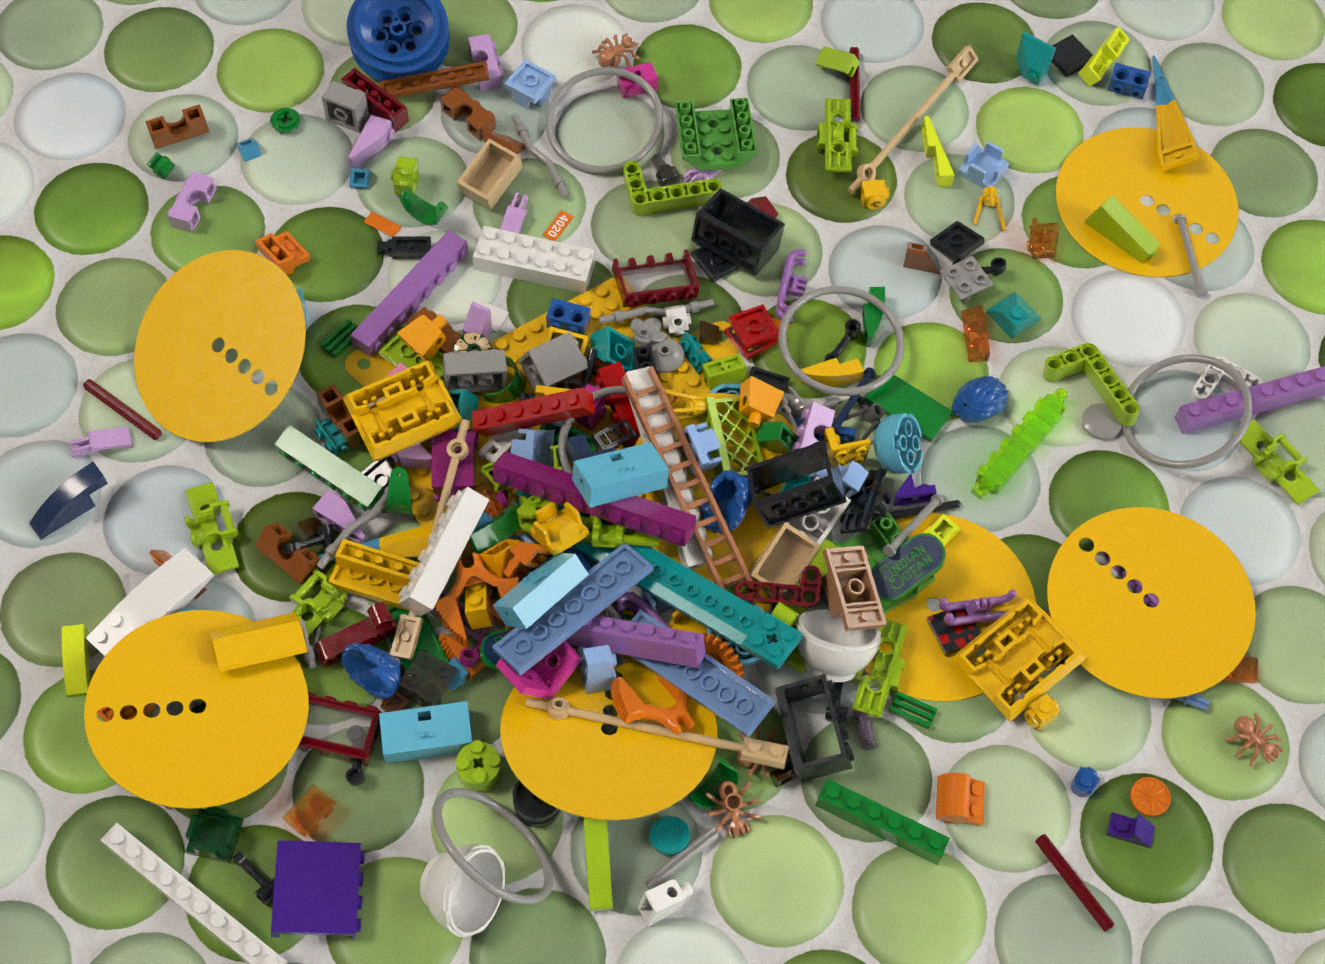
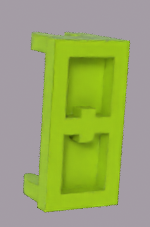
M823 46L815 64L820 69L829 68L844 72L852 77L860 63L855 54Z
M740 353L702 364L704 380L708 382L707 385L711 391L721 384L737 385L747 379V366Z

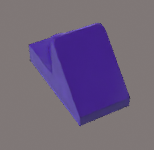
M910 474L896 493L893 505L896 507L930 502L931 497L937 493L935 485L927 484L915 487L912 475Z
M1112 812L1106 836L1151 848L1155 826L1140 814H1137L1135 818H1130Z

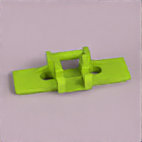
M825 98V123H819L817 127V135L820 137L817 143V151L821 152L822 148L825 147V171L851 172V157H856L859 154L856 143L858 125L851 123L850 99ZM840 117L843 121L835 122L833 118ZM844 133H849V142H844Z
M1253 419L1250 421L1247 431L1239 442L1253 456L1251 463L1269 483L1275 480L1297 505L1320 491L1319 488L1299 468L1308 461V458L1306 456L1303 457L1285 438L1286 435L1283 432L1272 439ZM1277 443H1279L1293 457V459L1296 462H1294L1292 459H1289L1286 462H1284L1276 452V450L1279 447ZM1257 444H1263L1266 448L1260 451L1257 448ZM1289 473L1293 475L1294 481H1288L1284 474Z
M213 482L185 490L193 519H190L189 516L184 517L185 524L191 531V544L195 548L202 546L208 569L214 575L238 568L239 564L231 538L238 536L239 532L233 524L229 511V501H219ZM220 513L222 514L226 527V530L219 531L217 521L215 518L216 516H220ZM221 542L223 547L220 550H212L214 543Z
M590 515L589 518L580 517L582 524L592 529V531L589 532V536L579 542H592L594 547L618 548L623 543L637 546H658L659 538L619 524H601V518ZM633 531L635 534L626 535L624 532Z
M336 563L325 575L314 569L311 572L312 575L299 590L289 596V599L297 605L291 613L296 612L299 620L302 619V615L306 612L314 614L310 621H304L308 637L323 620L329 624L348 602L346 596L348 592L336 589L328 583ZM319 580L322 583L320 585L322 590L313 600L307 598L303 601L302 598Z
M886 619V626L878 628L881 632L880 645L887 643L891 646L892 650L885 653L880 649L879 645L878 651L874 656L875 662L871 676H863L864 668L857 672L855 677L850 680L851 683L858 685L852 710L877 718L882 717L890 687L893 692L898 691L900 675L905 667V660L899 658L908 626ZM869 686H875L880 689L878 691H873L869 688Z

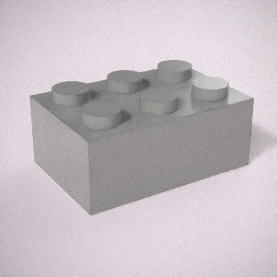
M472 350L460 353L453 351L443 354V383L447 390L465 389L471 393L502 391L505 388L507 377L505 350Z

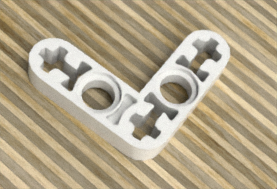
M1221 356L1214 357L1229 364L1239 372L1244 380L1247 379L1248 387L1252 384L1264 383L1258 376ZM1208 364L1194 385L1190 397L1194 402L1209 398L1220 380L1227 382L1237 389L1240 388L1229 374ZM1204 377H1212L1214 379V383L1206 382ZM1203 387V388L1205 389V391H1204L1203 394L1200 396V395H1198V393H1199V391L1201 390V388Z

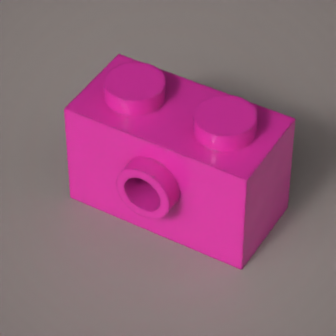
M652 62L624 68V70L643 78L651 85L654 91L658 90V77ZM617 76V85L623 99L647 93L634 81Z
M587 384L584 389L592 393L600 388ZM605 397L594 400V414L577 417L576 423L593 431L606 413Z

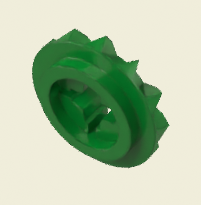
M292 108L278 109L270 118L272 128L277 132L282 131L284 134L286 131L292 132L294 128L298 129V124L301 123L299 113ZM286 117H287V119H288L287 124H283V122L285 121V119H286Z

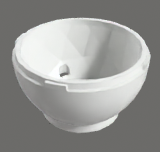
M830 608L808 610L797 619L795 629L803 633V638L797 647L800 655L805 660V668L813 676L826 674L828 680L833 682L852 680L857 672L864 669L877 653L881 642V632L878 628L845 632L841 617L832 618Z
M466 844L456 847L474 869L486 879L504 889L505 867L494 849L479 844ZM448 852L434 856L428 862L421 877L420 895L422 901L428 906L436 922L445 930L458 937H468L482 932L494 917L502 900L479 886L466 875L450 857Z

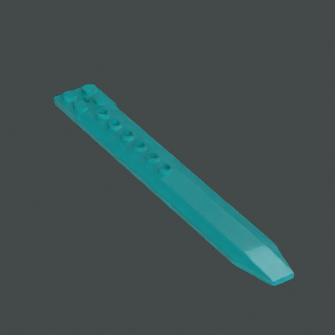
M518 490L515 493V495H519L520 505L521 496H525L526 498H530L532 496L531 494H528L520 490ZM558 505L559 511L565 509L563 505ZM579 511L580 517H590V514ZM601 519V524L613 525L610 522ZM577 542L571 546L597 563L617 549L594 547L592 542ZM629 545L651 563L654 569L639 581L636 586L777 670L802 640V632L771 614L764 613L653 547ZM768 638H776L777 643L772 642L769 644Z

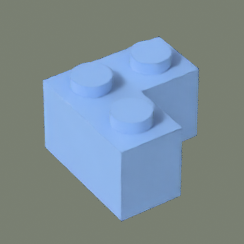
M851 461L844 467L839 464L847 498L859 492L869 473L863 469L862 465ZM827 469L812 473L811 479L813 480L817 476L819 478L828 476Z
M609 645L591 648L577 647V654L582 658L578 667L586 693L611 690V683L616 679L614 666L617 665L615 653H611Z

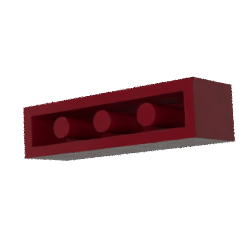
M353 68L341 78L342 83L346 86L365 93L368 111L376 117L392 121V127L395 132L409 122L407 107L357 69Z

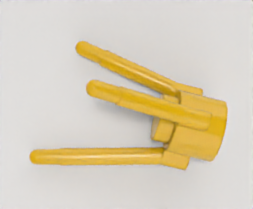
M993 186L985 187L982 196H979L973 224H977L983 203L994 207L996 204L1002 230L1005 231L1006 226L1000 206L998 190Z
M665 389L666 394L690 400L686 402L685 408L673 409L674 413L687 412V414L676 416L678 420L705 415L707 406L704 399H698L697 395H688Z

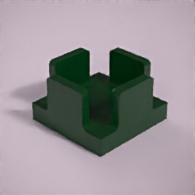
M208 807L206 810L199 809L198 815L192 814L186 832V837L189 841L185 852L189 855L231 863L244 819L231 815L227 809Z

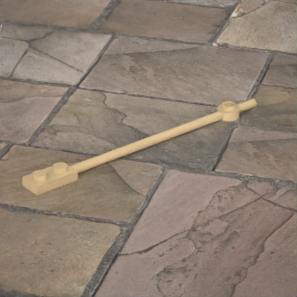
M971 45L965 46L946 67L949 73L947 77L870 164H862L858 167V178L848 188L850 194L855 193L861 186L862 181L875 179L876 167L952 81L954 83L960 82L979 59Z
M463 419L461 421L457 439L451 440L447 445V453L451 457L431 533L437 530L439 526L437 521L441 514L446 511V504L449 500L458 463L465 459L469 453V447L465 442L470 423L468 420ZM458 449H462L460 453H456ZM409 611L408 615H400L390 656L404 660H413L423 619L417 617L415 613Z
M561 697L553 698L549 702L527 698L525 704L526 707L547 711L549 717L554 720H563L568 716L732 750L741 752L740 760L781 769L785 767L789 748L786 745L745 737L742 744L686 731L674 734L667 727L639 721L625 724L620 717L570 707L569 702Z

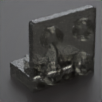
M421 650L398 683L399 693L421 707L441 705V697L454 679L458 669Z

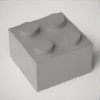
M332 81L322 95L327 121L358 133L361 131L370 117L365 93L361 90L350 88L343 83Z

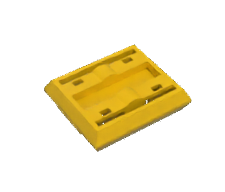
M431 360L412 366L343 397V401L374 462L460 426L462 421ZM411 385L410 389L404 390V387ZM385 397V400L377 401V399Z
M1026 595L952 657L1009 722L1087 658L1029 595ZM1026 611L1030 614V616L1025 618V620L1019 623L1017 627L1014 628L1012 631L1010 629H1007L1003 634H1001L1002 630H1004L1007 626L1011 625ZM1024 623H1026L1029 627L1022 632ZM997 636L998 638L993 641L992 648L978 657L975 662L971 663L968 660ZM1056 655L1059 658V660H1057L1053 664V661L1055 660L1054 656ZM1067 655L1069 656V658L1065 660V664H1064V665H1061V664H1060V665H1059L1051 674H1049L1045 679L1042 678V676H1043L1045 673H1047L1051 668H1053V667H1054L1057 663H1059L1063 658H1065ZM985 656L988 659V661L982 663V661L984 660L983 657ZM1037 681L1039 682V684H1037L1033 689L1029 690L1024 695L1023 699L1017 700L1011 706L1009 705L1014 699H1016L1031 685H1033ZM1015 689L1018 694L1012 698L1013 690Z

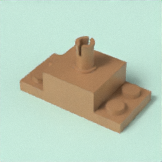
M864 545L825 549L822 553L828 572L821 580L832 618L841 617L845 632L883 628L886 626L887 622Z

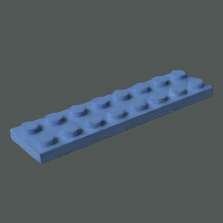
M623 543L588 571V576L527 629L516 627L492 646L494 652L521 676L654 570L652 564L629 545Z
M641 609L631 620L632 622L666 627ZM706 653L699 668L631 656L748 738L776 703L770 696Z

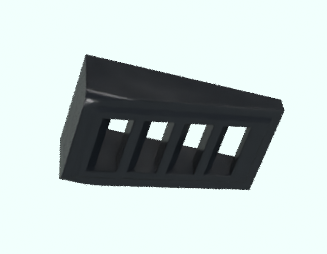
M624 419L592 435L591 441L598 451L613 447L616 449L637 437V434L628 421ZM622 426L626 428L629 435H625V433L621 429ZM616 430H617V431L620 433V435L622 436L621 439H619V437H618L617 434L615 433ZM610 433L615 439V442H613L611 438L608 436ZM604 437H605V439L607 440V442L609 443V445H607V446H606V444L604 443V441L602 440V438H604Z

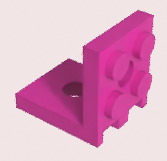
M565 640L521 676L504 659H500L496 666L520 694L553 699L582 661V658ZM556 656L557 664L553 667L552 659Z

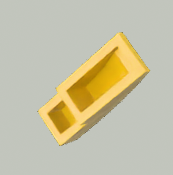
M837 358L800 369L810 378L828 386H841L860 382L864 374V369L858 358L839 364Z

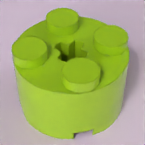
M475 740L463 747L456 759L457 774L461 784L466 789L477 792L489 791L500 781L502 772L499 753L492 745Z

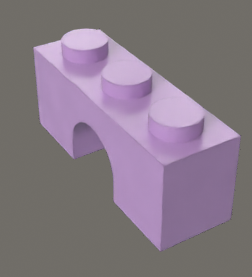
M490 34L468 37L472 62L487 61L489 80L478 82L480 91L502 87L501 80L504 79L502 68L499 69L498 67L500 59L498 54L495 55V41H491Z
M192 171L189 178H186L182 191L177 194L173 207H170L167 216L171 227L193 233L200 220V215L197 207L192 206V204L196 202H210L216 191L213 177Z
M815 402L808 408L805 407L801 415L803 423L799 426L796 436H799L798 441L794 443L792 451L819 442L814 437V433L824 436L825 429L832 426L835 411Z

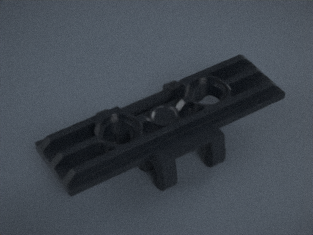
M886 468L869 470L859 492L849 497L851 502L840 519L842 523L841 534L869 530L871 521L876 515L874 511L880 512L881 517H886L887 510L882 500L884 499L886 504H889L891 501V496L887 489L882 488L887 473Z

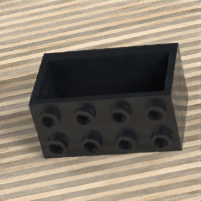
M720 188L696 213L691 241L756 276L779 250L785 223Z
M825 440L815 442L803 448L794 449L789 453L777 455L771 459L746 467L754 510L768 528L847 502L838 461ZM827 469L828 476L766 497L765 489Z
M826 674L775 687L794 771L801 782L853 769L851 761L855 759L852 748H850L848 741L846 742V740H849L847 729L843 721H840L844 719V716L837 701L839 697L833 681L828 680ZM826 693L841 753L806 763L791 702Z

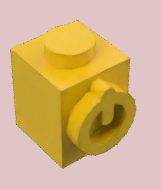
M885 180L862 181L860 189L862 207L875 210L885 206L886 199L889 198V187H886Z
M1045 694L1029 704L1024 712V717L1027 723L1038 731L1056 719L1060 712L1059 706L1053 698Z

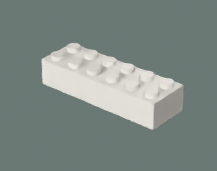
M483 226L473 254L474 270L577 293L587 291L596 263L595 250Z
M469 487L462 491L459 490L455 496L452 495L446 504L448 506L446 513L443 512L437 521V524H439L437 530L433 531L427 540L430 544L427 549L424 548L418 557L419 565L417 568L414 567L408 576L411 579L409 584L405 585L399 593L401 598L398 603L399 605L418 616L433 610L489 502L488 498Z

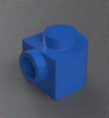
M1080 767L1071 782L1072 792L1079 797L1089 796L1100 780L1097 777V772L1090 767Z

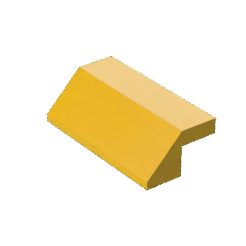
M343 539L335 555L336 566L328 583L337 589L408 611V609L398 604L401 599L399 593L405 585L409 584L411 579L408 576L414 567L417 568L419 562Z
M296 612L209 631L219 672L307 652L300 620Z

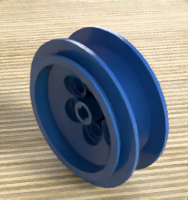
M355 0L347 17V35L350 49L358 66L370 77L378 81L436 71L447 56L450 44L449 25L445 8L440 0ZM386 22L391 23L390 25H384ZM416 32L421 33L420 35H414ZM379 38H385L383 41H378ZM414 48L413 51H408L407 49ZM390 51H397L395 54L389 53Z

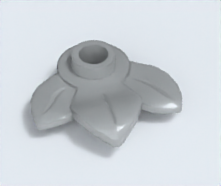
M635 318L631 322L630 328L634 332L633 338L639 346H647L650 342L659 343L667 338V334L660 331L661 322L656 318H648L645 321Z

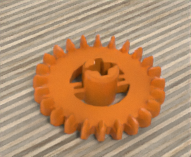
M703 632L706 654L744 679V670L741 668L742 662L737 660L739 656L733 653L734 649L732 647L729 648L726 641L723 643L719 636L716 638L714 634L710 633L708 635Z

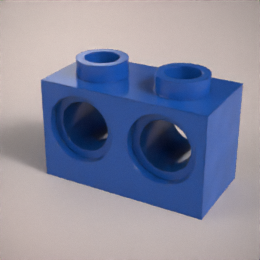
M1115 63L1107 91L1143 100L1151 71Z
M553 298L546 315V328L554 327L585 335L591 319V308Z

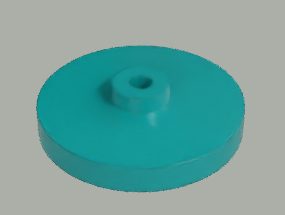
M675 816L660 818L650 829V842L653 848L661 854H677L684 850L689 843V827L682 819Z

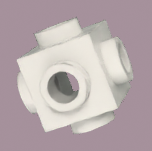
M684 305L664 308L665 317H662L664 329L668 328V332L673 333V335H681L685 333V330H689L688 325L691 324L690 313H686ZM679 318V322L674 323L675 319Z

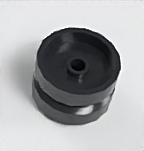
M520 780L515 783L512 792L514 812L526 826L533 828L546 827L559 817L561 810L535 796Z

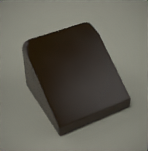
M700 321V344L719 345V326L706 321Z
M315 516L296 523L298 530L306 539L318 536L316 527L322 526Z
M785 765L784 771L778 769L770 772V778L775 787L794 780L796 776L794 767L790 765Z

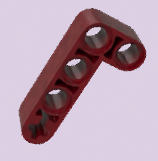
M814 565L805 567L800 573L799 585L744 580L736 585L734 595L752 603L777 605L781 602L785 606L811 608L819 601L821 572ZM805 572H814L816 575L815 581H808L805 578ZM743 586H746L748 591H753L754 587H757L756 598H753L754 593H747L746 596H742L743 594L739 590ZM768 588L771 591V597L768 599L763 598L760 595V590ZM789 590L793 595L792 600H784L782 591ZM805 592L813 594L814 601L812 603H808L803 599Z
M384 602L373 604L367 610L369 617L317 642L314 645V649L322 667H329L342 661L344 648L349 644L356 642L372 646L394 635L397 625L387 605Z

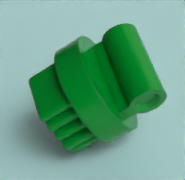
M155 152L146 164L153 169L152 172L159 175L163 179L175 167L170 158L166 155L162 156L158 152Z

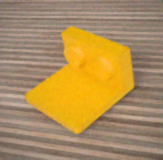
M833 427L825 429L823 440H825L841 466L844 467L851 461L859 464L866 461L871 445L870 439L840 445L839 435L835 434Z

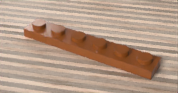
M487 61L380 81V87L394 98L488 81L489 69Z

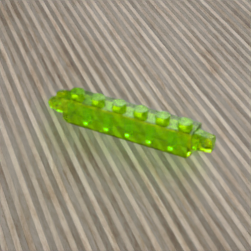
M1058 388L1052 395L1048 393L1044 398L1040 397L1034 405L1035 409L1032 412L1029 410L1023 417V423L1021 425L1016 424L1011 431L1012 435L1010 438L1005 437L999 445L1000 449L997 452L994 450L989 456V462L986 465L982 464L977 470L976 474L978 476L971 490L973 495L981 500L988 493H999L1062 419V415L1066 410L1064 401L1068 395L1065 389Z

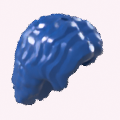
M993 376L975 378L965 383L958 390L951 409L964 422L977 423L1005 411L1008 402V390H1005V384Z
M725 470L714 478L710 485V490L729 531H732L740 525L746 515L751 502V491L748 478L741 476L735 471ZM709 503L701 505L700 511L702 512L701 518L703 520L714 516ZM717 522L705 526L708 531L723 534Z
M354 642L344 648L341 660L343 667L346 668V672L350 675V679L354 680L357 685L376 698L385 699L395 694L401 680L398 660L390 656L388 652L372 647L370 644Z

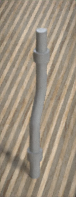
M518 114L511 115V119L516 126L515 130L518 136H521L528 152L547 166L553 178L552 182L555 188L559 190L563 199L568 198L570 195L565 187V181L559 175L552 160L534 147L527 134L528 130L525 124L521 122Z
M713 299L700 302L696 300L684 306L686 313H696L700 309L713 307L714 302ZM640 307L623 312L618 310L614 311L613 314L599 317L600 324L614 321L619 323L623 322L624 319L645 314L665 316L664 308Z
M388 486L370 512L348 524L334 543L328 545L325 549L326 553L316 564L319 569L323 570L332 557L335 558L343 539L347 540L354 530L376 518L387 503Z

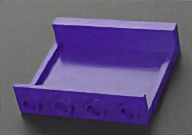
M277 841L271 937L280 938V934L352 936V940H355L356 932H361V918H357V909L362 910L363 898L362 895H358V889L363 887L364 873H359L360 864H364L365 851L361 850V843Z

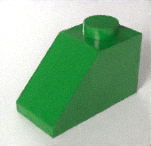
M782 421L761 422L756 435L757 442L766 450L780 454L791 452L794 443L798 441V436Z

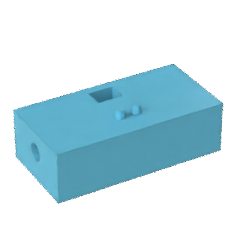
M649 442L574 461L572 481L588 506L594 507L667 488L669 468L652 443Z
M560 553L557 556L551 555L498 600L493 607L506 626L527 629L589 574L576 554Z
M467 701L379 713L383 756L386 764L458 754L463 747L473 742Z

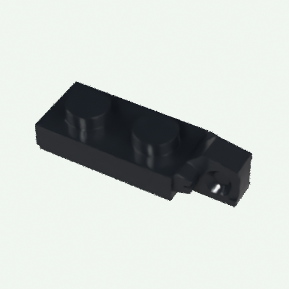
M396 236L388 239V241H377L378 254L390 257H424L431 249L430 236Z

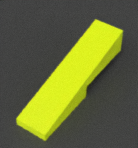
M1119 26L1113 30L1078 73L1089 87L1100 81L1112 61L1119 57L1130 40Z
M924 116L922 135L925 157H933L937 187H952L955 175L929 116Z

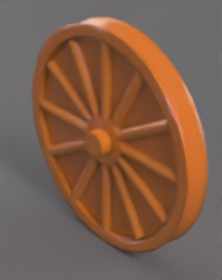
M1145 777L1139 779L1132 786L1130 799L1138 812L1146 816L1155 817L1163 814L1168 809L1171 795L1169 789L1162 781L1153 777Z

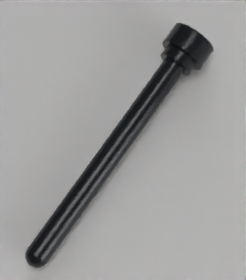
M959 500L943 502L941 506H937L931 513L959 508L961 502ZM925 506L889 513L894 520L917 516ZM875 513V518L872 521L881 517V514Z

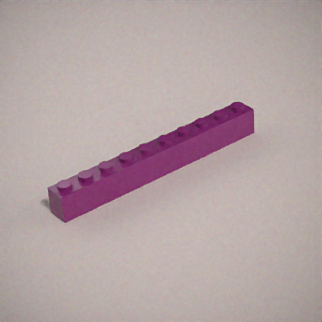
M506 451L493 464V482L563 506L564 503L568 502L578 511L685 547L695 533L696 516L639 496L589 507L572 481L571 473Z

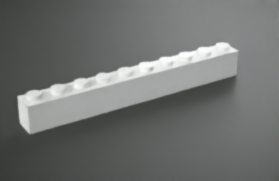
M649 367L626 372L625 376L627 375L634 393L654 386L647 372ZM657 391L638 398L643 411L662 404ZM630 401L643 444L648 443L649 440ZM664 410L646 417L651 429L669 423V417ZM667 430L654 435L660 448L675 442L673 430ZM679 449L663 454L669 467L681 463ZM685 468L672 473L677 486L687 482L688 476ZM667 482V488L660 489L662 504L680 510ZM691 488L680 491L686 504L693 502L694 494ZM696 507L689 510L690 514L696 516V523L700 522V512L698 508ZM704 527L699 528L700 536L703 542H706V531ZM693 536L685 547L675 544L682 565L690 570L706 566ZM708 547L706 549L712 559L713 553L711 548Z
M118 823L101 839V842L107 849L247 964H288L285 959Z

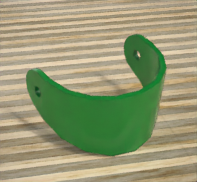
M405 189L401 193L400 201L404 209L413 218L426 225H437L449 208L442 201L434 206L419 198L409 189Z
M506 355V366L513 368L515 371L513 380L502 391L486 394L485 400L487 402H510L518 398L519 393L524 391L526 385L525 377L512 358Z
M401 467L394 468L391 471L388 485L387 512L413 516L407 472Z
M721 756L717 757L719 763L706 782L697 791L688 795V799L698 807L708 809L718 806L719 804L706 797V793L721 800L718 795V789L723 782L731 781L736 787L738 785L739 771Z

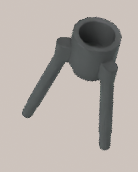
M874 403L870 407L865 406L863 409L849 414L844 420L846 421L864 414L862 419L872 423L861 440L867 439L874 428L879 425L880 419L885 415L884 408L878 403Z

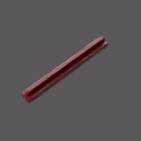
M851 47L849 53L855 54L859 61V48ZM860 65L857 66L852 77L849 76L852 122L860 120Z
M87 379L83 383L85 390L153 440H158L162 436L159 428L92 379Z
M1047 835L1039 836L1035 841L1038 847L1102 930L1106 932L1113 928L1115 925L1113 920Z

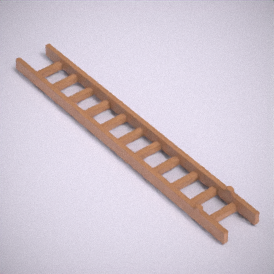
M653 366L649 367L647 372L654 386L634 393L627 375L623 376L621 382L644 432L668 466L663 454L683 447L688 458L687 461L671 467L668 466V484L680 510L690 513L689 510L709 503L714 514L713 517L697 522L695 524V533L692 535L714 583L725 589L724 586L728 588L738 584L741 579L753 581ZM657 391L662 404L643 411L638 398ZM665 410L671 423L651 429L646 417ZM674 428L679 441L660 448L654 435ZM691 466L697 478L677 486L672 473ZM700 484L705 497L686 504L680 491ZM717 522L723 535L703 542L698 529ZM726 540L732 554L712 562L706 548ZM735 559L741 573L721 581L715 567ZM754 587L755 589H754L753 591H749V592L755 594V593H756V587Z

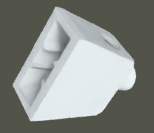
M672 879L644 892L637 908L648 927L680 910L686 897L693 894L692 887L688 882L678 885L677 881Z

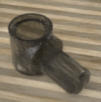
M655 154L651 158V163L657 170L656 179L660 187L669 186L680 181V175L675 166L666 164L660 155Z

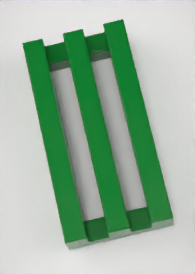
M348 319L320 343L321 347L336 358L352 344L351 336L347 339L346 337L357 328V325Z
M897 691L889 709V713L928 730L937 712V708ZM899 706L913 714H917L921 717L928 719V721H924L895 707Z

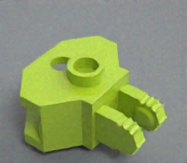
M398 156L396 166L391 171L394 194L401 195L405 189H409L415 194L419 182L418 158Z
M534 495L530 498L521 496V506L517 509V515L522 531L530 532V529L533 528L532 523L537 521L535 512L552 501ZM552 502L553 504H555L556 511H557V513H558V512H559V510H558V505H559V504H558V503H555V502Z

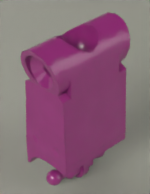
M473 429L467 430L465 442L469 447V453L465 459L458 463L449 498L452 495L455 496L459 490L462 491L466 487L475 491V451L478 445L479 433L474 432ZM449 430L429 439L432 447V488L434 494H437L434 496V501L437 503L440 501L441 495L439 494H442L451 457L447 453V445L451 440L457 439L459 430ZM458 449L456 453H460L462 449Z

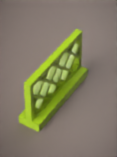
M706 397L704 400L707 409L705 415H701L702 423H707L708 427L706 430L714 429L720 443L719 449L710 452L711 459L720 456L722 459L720 464L713 468L715 477L725 470H731L730 463L732 460L741 467L739 472L736 473L748 477L746 467H748L747 464L750 459L756 463L762 462L763 459L755 429L748 426V431L745 433L738 427L741 420L748 424L749 420L748 417L740 414V412L733 408L735 403H739L740 397L719 399ZM721 404L727 409L724 416L717 411L716 405ZM729 412L739 418L735 424L726 418ZM723 422L732 428L729 434L722 431L721 424ZM734 431L743 437L740 444L731 438ZM745 440L752 444L753 450L751 452L742 446ZM727 441L736 447L733 454L726 449L725 444ZM739 450L748 456L744 463L736 457Z

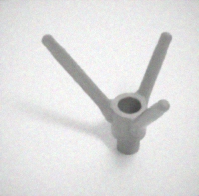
M784 393L775 414H786L797 433L798 426L790 413L791 409L788 406V400L785 398Z
M301 619L300 624L307 652L299 655L303 657L304 662H307L309 669H314L317 667L314 645L319 641L322 627L318 626L313 645L310 646L304 619Z

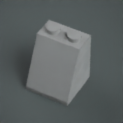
M571 332L528 350L518 360L534 392L536 385L555 387L581 374L588 368L587 359L584 354H581L578 348V341L572 336Z

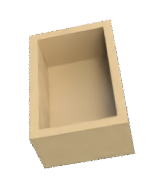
M488 139L458 179L457 185L460 193L492 210L522 169L521 158L516 153Z
M785 522L781 525L750 572V576L753 581L796 585L800 578V573L809 565L821 545ZM789 590L782 591V597L784 600L787 599V597L791 593Z

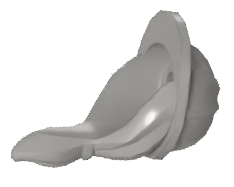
M789 386L788 391L790 395L787 400L788 406L791 409L790 413L793 418H801L805 407L808 408L813 401L800 398L797 392ZM833 398L822 404V406L834 409L843 401L840 398Z

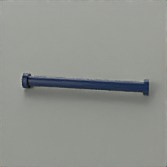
M870 367L866 368L864 376L857 387L867 385L870 379L875 377L876 371ZM860 395L850 396L834 423H832L831 428L833 427L835 434H839L841 425Z

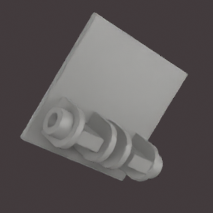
M973 256L940 270V273L949 283L953 292L964 303H968L971 300V295L993 286V283Z

